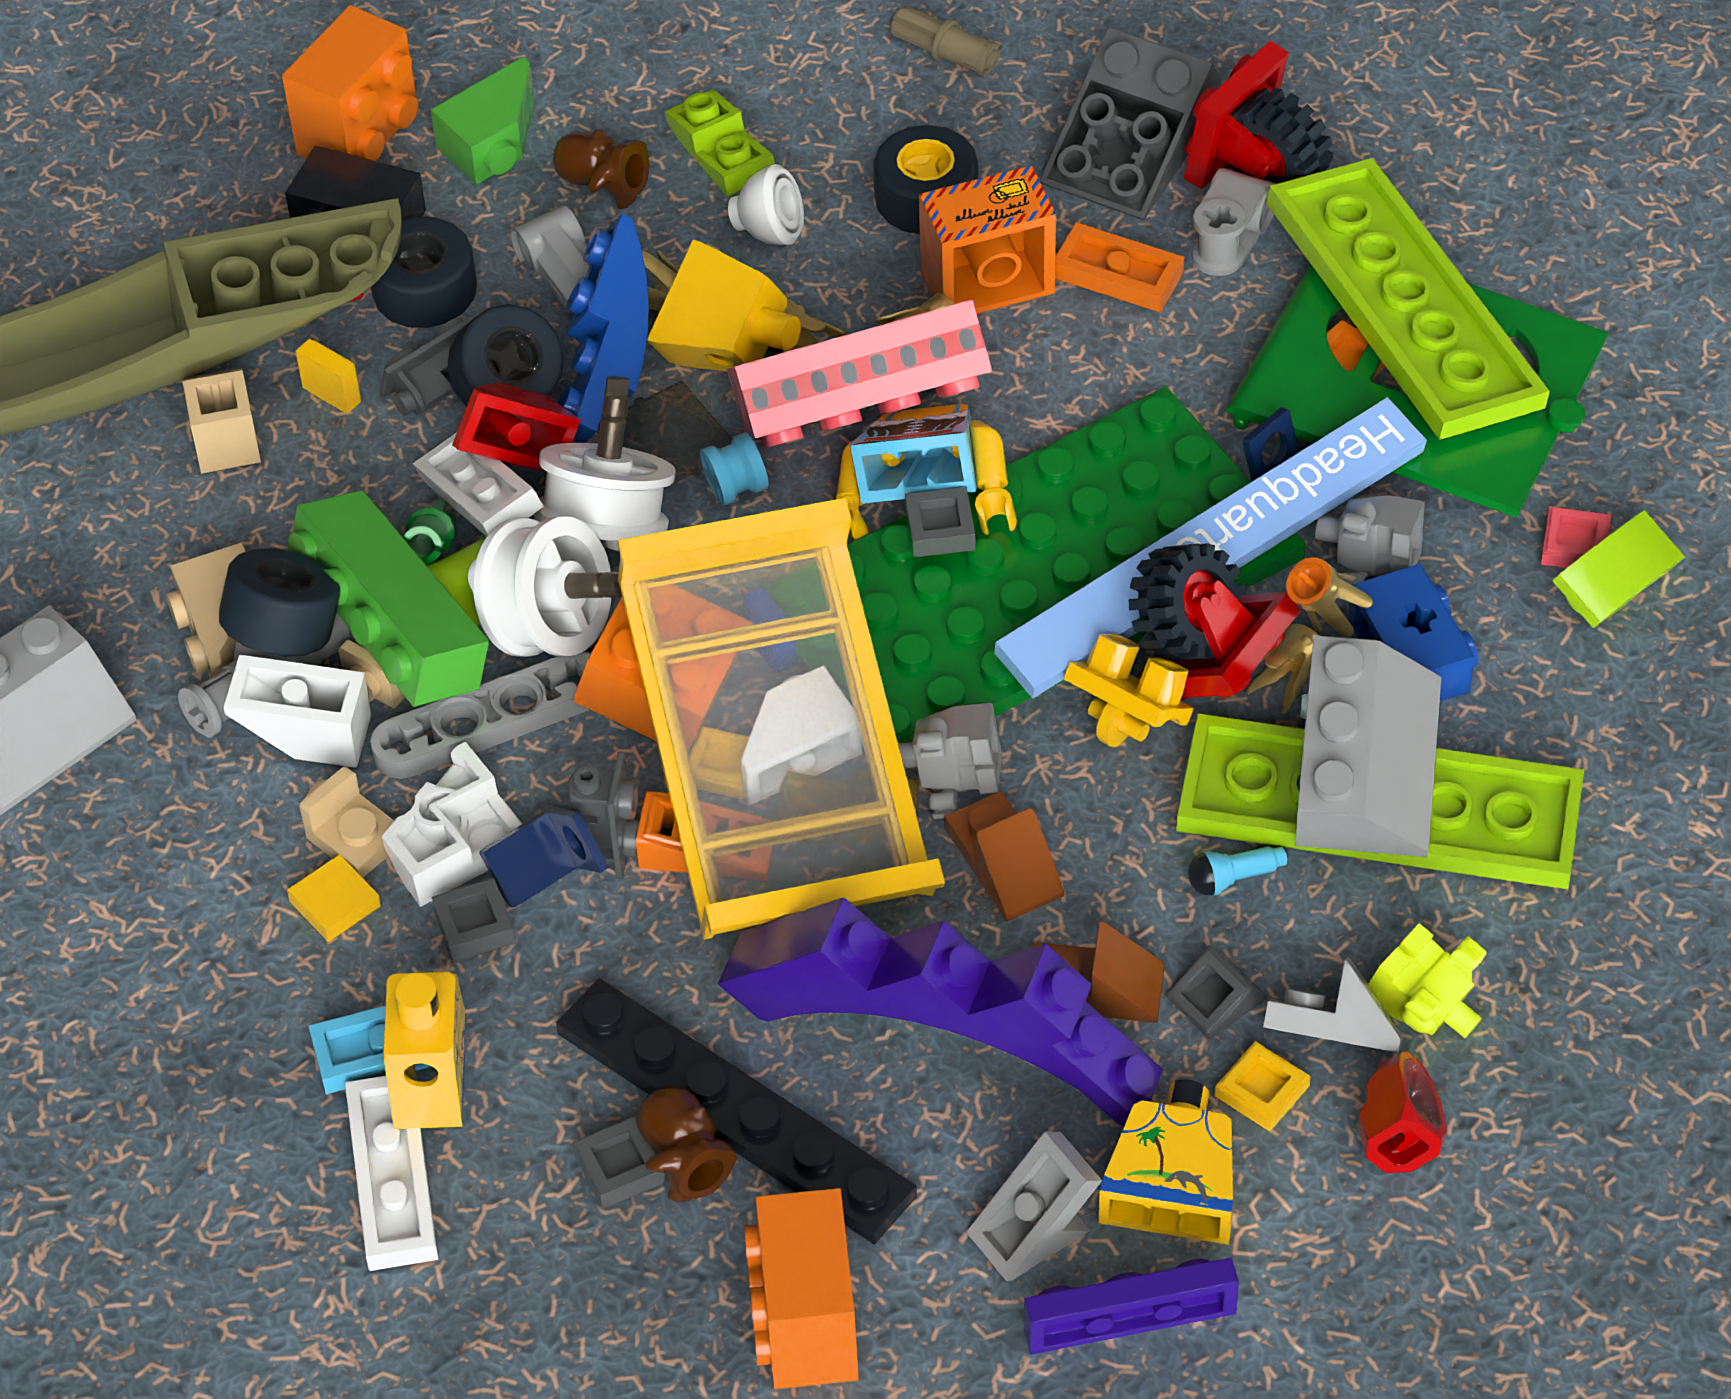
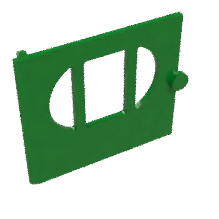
M1309 264L1226 407L1225 412L1234 415L1233 424L1237 429L1245 430L1250 421L1261 424L1283 407L1290 410L1296 438L1313 444L1388 397L1427 440L1424 451L1395 469L1392 473L1518 518L1560 433L1574 432L1575 428L1580 426L1585 419V409L1577 399L1598 359L1609 332L1468 283L1507 336L1516 337L1525 346L1534 361L1537 375L1550 392L1545 409L1439 440L1406 394L1371 381L1381 364V359L1369 343L1354 370H1345L1336 360L1328 344L1327 327L1334 315L1343 307L1313 266Z

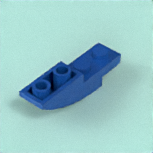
M621 214L606 231L598 228L593 234L583 257L584 261L590 263L586 278L581 277L577 281L566 306L567 310L573 312L566 335L581 342L571 362V369L577 372L573 387L568 386L558 401L560 405L581 419L572 443H586L597 432L603 415L602 408L606 378L608 376H620L630 379L627 395L630 398L636 392L643 366L648 335L649 302L647 276L642 249L633 219L624 214Z

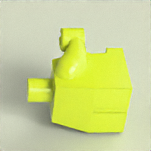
M1419 923L1378 967L1368 984L1390 1016L1404 1022L1418 1033L1433 1035L1445 1022L1465 1039L1482 1020L1463 1001L1474 986L1472 983V971L1483 960L1487 952L1471 937L1467 936L1450 955V953L1445 952L1432 940L1434 935Z

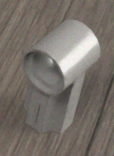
M563 205L510 229V238L518 260L520 262L526 260L533 269L528 272L530 276L533 277L540 274L566 309L569 296L575 284L581 277L586 278L590 263L583 260L587 247L582 229L573 212Z

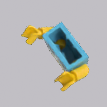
M967 404L901 410L883 414L857 439L849 442L844 448L836 499L846 498L852 520L850 531L855 541L871 533L859 512L860 505L905 499V494L959 487H967V492H975L977 487L983 491L976 498L975 507L981 530L985 535H989L987 521L994 515H1006L1010 531H1013L1017 525L1011 495L1007 490L1003 489L1008 485L1001 436L994 428L982 421L971 420Z

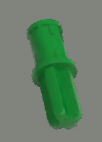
M434 500L431 507H423L416 510L409 517L405 526L406 533L403 539H407L408 545L425 565L433 563L441 553L446 551L451 546L455 536L456 515L445 512L447 502L443 500Z

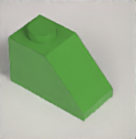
M521 57L431 109L436 148L476 185L494 174L501 175L506 173L513 167L516 161L523 158L534 105L530 62Z

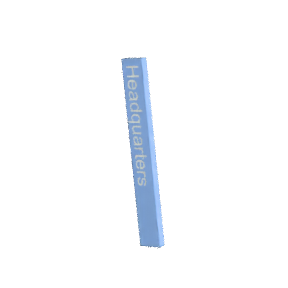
M1387 397L1001 638L995 644L994 654L1033 699L1063 680L1069 662L1087 661L1100 634L1116 633L1130 638L1138 633L1134 631L1131 621L1140 618L1139 611H1129L1128 599L1138 598V591L1131 589L1130 584L1133 577H1143L1137 570V566L1141 560L1150 559L1148 553L1155 549H1163V547L1208 543L1215 545V550H1224L1230 556L1225 565L1236 564L1239 569L1424 451L1427 440Z

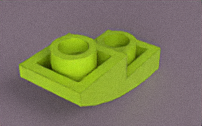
M714 89L693 94L683 103L664 111L666 121L678 140L727 196L740 191L744 183L754 173L764 167L775 164L773 154L745 131L741 111Z
M1644 510L1590 549L1552 581L1566 596L1570 606L1581 614L1594 629L1627 605L1641 591L1672 570L1685 556Z

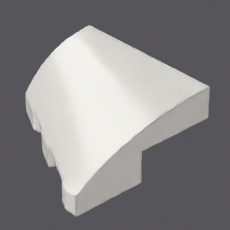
M466 742L456 746L450 753L453 765L436 785L426 782L415 795V803L412 809L406 814L397 817L382 835L385 850L394 868L420 907L431 902V897L449 892L487 872L488 869L479 854L480 850L522 825L521 821L499 796L492 773Z

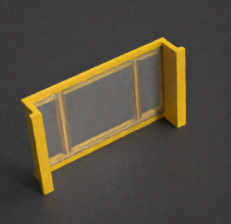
M846 498L618 540L617 545L620 553L618 582L703 940L713 938L716 934L756 927L843 897L853 906H860L915 894L933 896L935 889L942 888L945 885L939 858L927 859L848 552L847 539L852 520Z

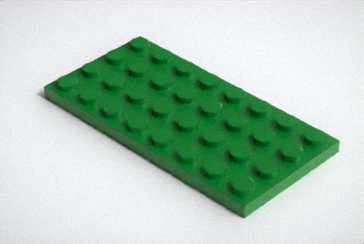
M1167 386L1006 465L1008 485L1003 489L1010 493L1014 505L1017 525L1013 531L1009 529L1007 516L998 514L992 516L987 521L989 535H985L981 530L975 507L976 498L983 491L977 487L975 492H968L975 530L976 550L913 557L906 516L847 545L898 743L913 742L917 720L953 706L992 703L994 714L997 716L1032 698L994 654L995 644L998 640L1251 483ZM1294 533L1240 567L1241 574L1233 579L1234 583L1245 584L1246 589L1305 558L1306 543L1297 533ZM816 560L763 586L786 619L829 611ZM1146 631L1138 632L1128 639L1138 644L1145 636ZM835 634L796 640V663L803 673L806 674L824 666L853 707ZM1063 679L1062 681H1060L1059 683L1055 684L1054 686H1056V685H1058V684H1060V683H1062V682H1064V681H1066V680Z

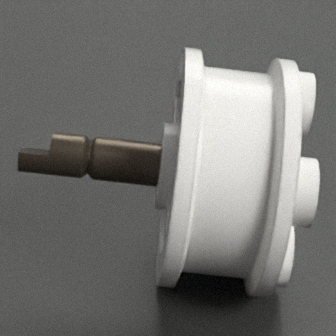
M608 376L606 378L602 408L604 416L601 418L598 444L561 443L547 446L540 451L539 465L547 471L544 496L539 497L544 507L533 514V517L539 522L559 516L577 518L586 523L598 538L603 540V546L619 551L617 545L619 539L667 531L669 520L661 512L664 487L673 484L676 470L672 464L662 458L623 447L626 425L624 418L627 416L629 396L627 395L630 379L620 376Z
M568 516L551 517L542 522L530 518H515L500 523L484 540L477 559L472 562L468 572L469 585L474 593L477 615L484 632L498 649L506 654L517 657L535 656L544 651L555 656H572L584 652L594 644L603 631L608 619L611 599L622 597L618 582V572H611L608 557L600 539L586 523Z

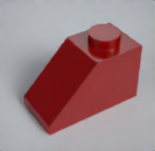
M495 382L473 389L452 446L457 450L547 472L539 465L540 451L550 445L572 443L581 419L548 395Z

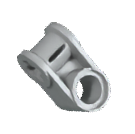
M1220 168L1216 172L1209 190L1193 214L1194 228L1199 234L1192 251V258L1199 270L1209 275L1223 276L1236 272L1243 265L1260 234L1265 233L1274 217V213L1266 203L1269 186L1277 183L1226 168Z

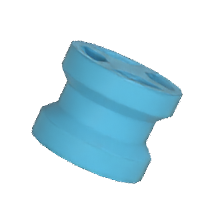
M747 432L733 436L731 444L725 447L717 448L711 445L700 450L699 455L703 472L721 506L735 502L737 495L746 490L758 493L768 489L769 482L764 463L754 441Z

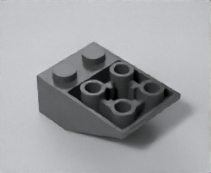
M1108 27L1042 174L1040 183L1145 220L1188 156L1185 153V148L1194 132L1196 117L1193 116V110L1197 101L1208 88L1213 86L1217 89L1223 84L1213 63Z

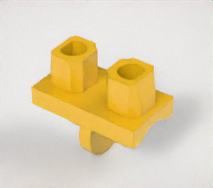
M1107 633L1098 636L1087 661L1069 662L1063 678L1098 697L1090 703L1088 708V714L1098 719L1096 727L1098 740L1115 748L1128 736L1139 742L1143 741L1149 733V725L1161 727L1168 720L1181 726L1188 725L1194 708L1180 701L1188 669L1163 658H1148L1141 679L1130 675L1139 650L1138 644L1120 634Z

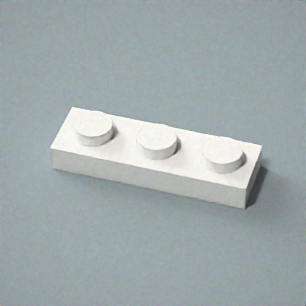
M457 433L412 463L423 481L486 537L500 523L509 519L529 518L544 507L534 489L500 460L457 450L452 446Z
M386 1076L345 1082L365 1253L369 1271L438 1260L421 1128L394 1129Z

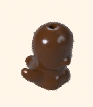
M597 129L594 132L573 131L561 137L554 148V168L562 179L571 184L589 186L588 189L592 193L603 187L615 199L618 209L628 208L646 186L649 175V157L647 146L643 141L634 139L618 143L614 137L607 135L602 129Z
M664 1086L655 1089L642 1101L638 1109L636 1124L641 1135L653 1150L657 1152L646 1162V1169L649 1171L667 1172L670 1184L668 1198L677 1203L687 1202L707 1196L718 1189L731 1173L737 1159V1154L730 1144L714 1138L716 1131L715 1123L706 1112L701 1101L690 1091L674 1086Z

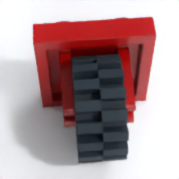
M1270 40L1255 55H1244L1234 66L1229 78L1219 88L1216 89L1212 86L1201 95L1193 110V116L1196 117L1194 132L1185 148V153L1189 156L1184 180L1203 189L1212 181L1220 168H1226L1229 164L1236 167L1234 169L1236 172L1277 184L1326 171L1329 168V163L1333 160V152L1328 149L1333 144L1330 136L1321 135V132L1326 128L1325 124L1321 119L1313 121L1310 115L1314 110L1308 104L1303 108L1298 106V96L1290 93L1284 98L1283 89H1280L1289 54L1288 51Z
M1198 543L1163 547V549H1155L1148 553L1150 559L1141 560L1137 566V570L1143 577H1133L1130 584L1131 589L1138 591V598L1128 599L1129 611L1138 610L1140 618L1131 621L1134 631H1146L1145 636L1140 642L1146 649H1155L1152 658L1170 660L1188 669L1181 700L1209 696L1226 698L1239 693L1250 683L1252 672L1267 653L1281 644L1285 637L1284 632L1301 610L1290 599L1287 592L1247 595L1245 584L1234 583L1233 579L1241 574L1237 565H1225L1230 556L1224 550H1215V545ZM1144 668L1140 671L1136 678L1141 679Z

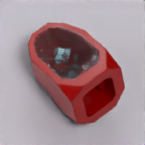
M1407 1051L1401 1052L1378 1064L1377 1070L1366 1084L1365 1105L1359 1111V1132L1366 1158L1385 1173L1412 1172L1440 1155L1447 1133L1442 1104L1433 1081L1423 1064Z

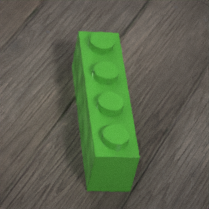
M360 490L297 505L293 533L288 538V551H294L314 558L330 568L324 571L340 585L337 614L350 628L356 642L367 649L383 669L387 680L398 687L411 705L415 707L479 690L489 640L366 493Z

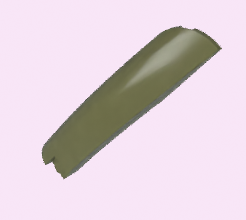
M398 198L164 241V250L110 276L48 301L0 316V436L77 417L182 381L185 378L192 377L249 353L349 302L379 280L391 265L397 253L402 231L401 208Z

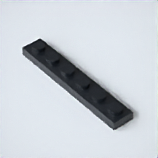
M598 978L556 1022L558 1035L645 1093L650 1094L655 1089L664 1086L679 1087L693 1093L701 1101L706 1112L715 1123V1139H720L730 1144L737 1154L794 1192L841 1188L845 1226L874 1245L917 1198V1187L915 1184L601 978Z

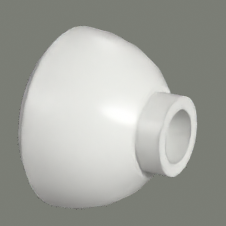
M773 164L754 173L744 183L739 196L731 197L728 203V214L734 229L737 231L747 230L755 239L766 244L777 246L792 245L802 231L804 209L801 193L793 176L781 165Z

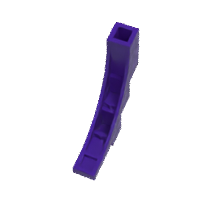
M844 897L741 931L717 983L758 1019L768 1022L802 1014L857 1013L917 1022L983 1042L1017 1056L1075 1087L1117 1124L1125 1126L1135 1103L1142 1100L1151 1102L1163 1071L1156 1062L1086 1002L1092 984L1047 944L990 961L945 921L889 937Z

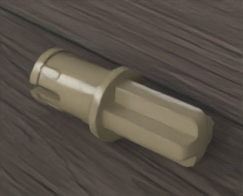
M911 7L899 8L894 14L890 27L894 37L931 52L933 60L940 62L943 58L965 67L982 77L988 75L998 63L1000 57V44L961 29L958 21L954 19H948L943 22Z

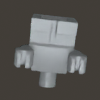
M1390 495L1349 499L1341 518L1329 516L1318 518L1315 538L1316 540L1338 543L1337 563L1346 566L1348 571L1342 574L1355 577L1354 581L1342 580L1351 585L1369 580L1370 576H1381L1416 565L1422 552L1425 501Z
M992 703L953 706L917 720L913 742L898 743L904 769L918 768L921 787L931 788L934 792L929 797V807L933 810V814H931L933 819H943L945 815L958 810L957 800L960 791L979 789L980 794L998 792L1003 755Z

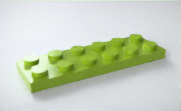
M1373 158L1269 186L1266 204L1439 440L1546 408L1550 392Z
M1197 714L1177 814L1176 831L1568 890L1584 769L1436 748L1428 857L1295 846L1305 729Z

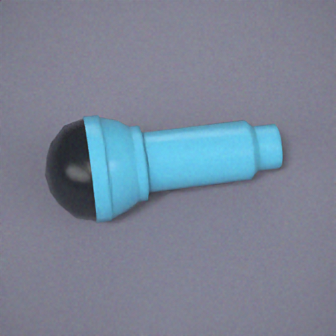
M1267 846L1229 856L1226 853L1221 854L1209 850L1203 851L1195 856L1189 865V881L1192 887L1200 894L1219 895L1230 885H1233L1234 881L1274 872L1277 867L1286 866L1287 855L1282 846L1277 848Z

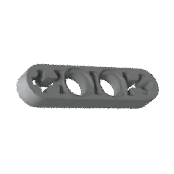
M582 652L572 656H557L481 684L479 690L438 700L382 722L373 731L370 740L375 766L382 774L390 778L403 779L452 762L450 753L456 746L464 742L470 746L474 753L589 711L590 709L573 702L577 686L573 682H568V678L578 675L581 679L591 653ZM548 684L550 685L551 695L555 693V699L549 701L547 700L544 686ZM516 696H528L536 701V705L531 710L522 714H512L502 708L507 700ZM457 718H469L477 723L476 728L472 732L463 736H452L443 730L448 722ZM432 728L435 744L429 745L428 737L424 735L423 730ZM402 741L406 747H410V751L399 755L395 748H391V744Z

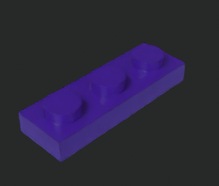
M1232 1257L1216 1261L1201 1258L1192 1259L1181 1263L1175 1269L1144 1275L1137 1272H1125L1115 1275L1103 1283L1078 1288L1065 1285L1054 1286L1043 1290L1037 1296L1024 1298V1332L1030 1355L1234 1315L1237 1311L1239 1280Z

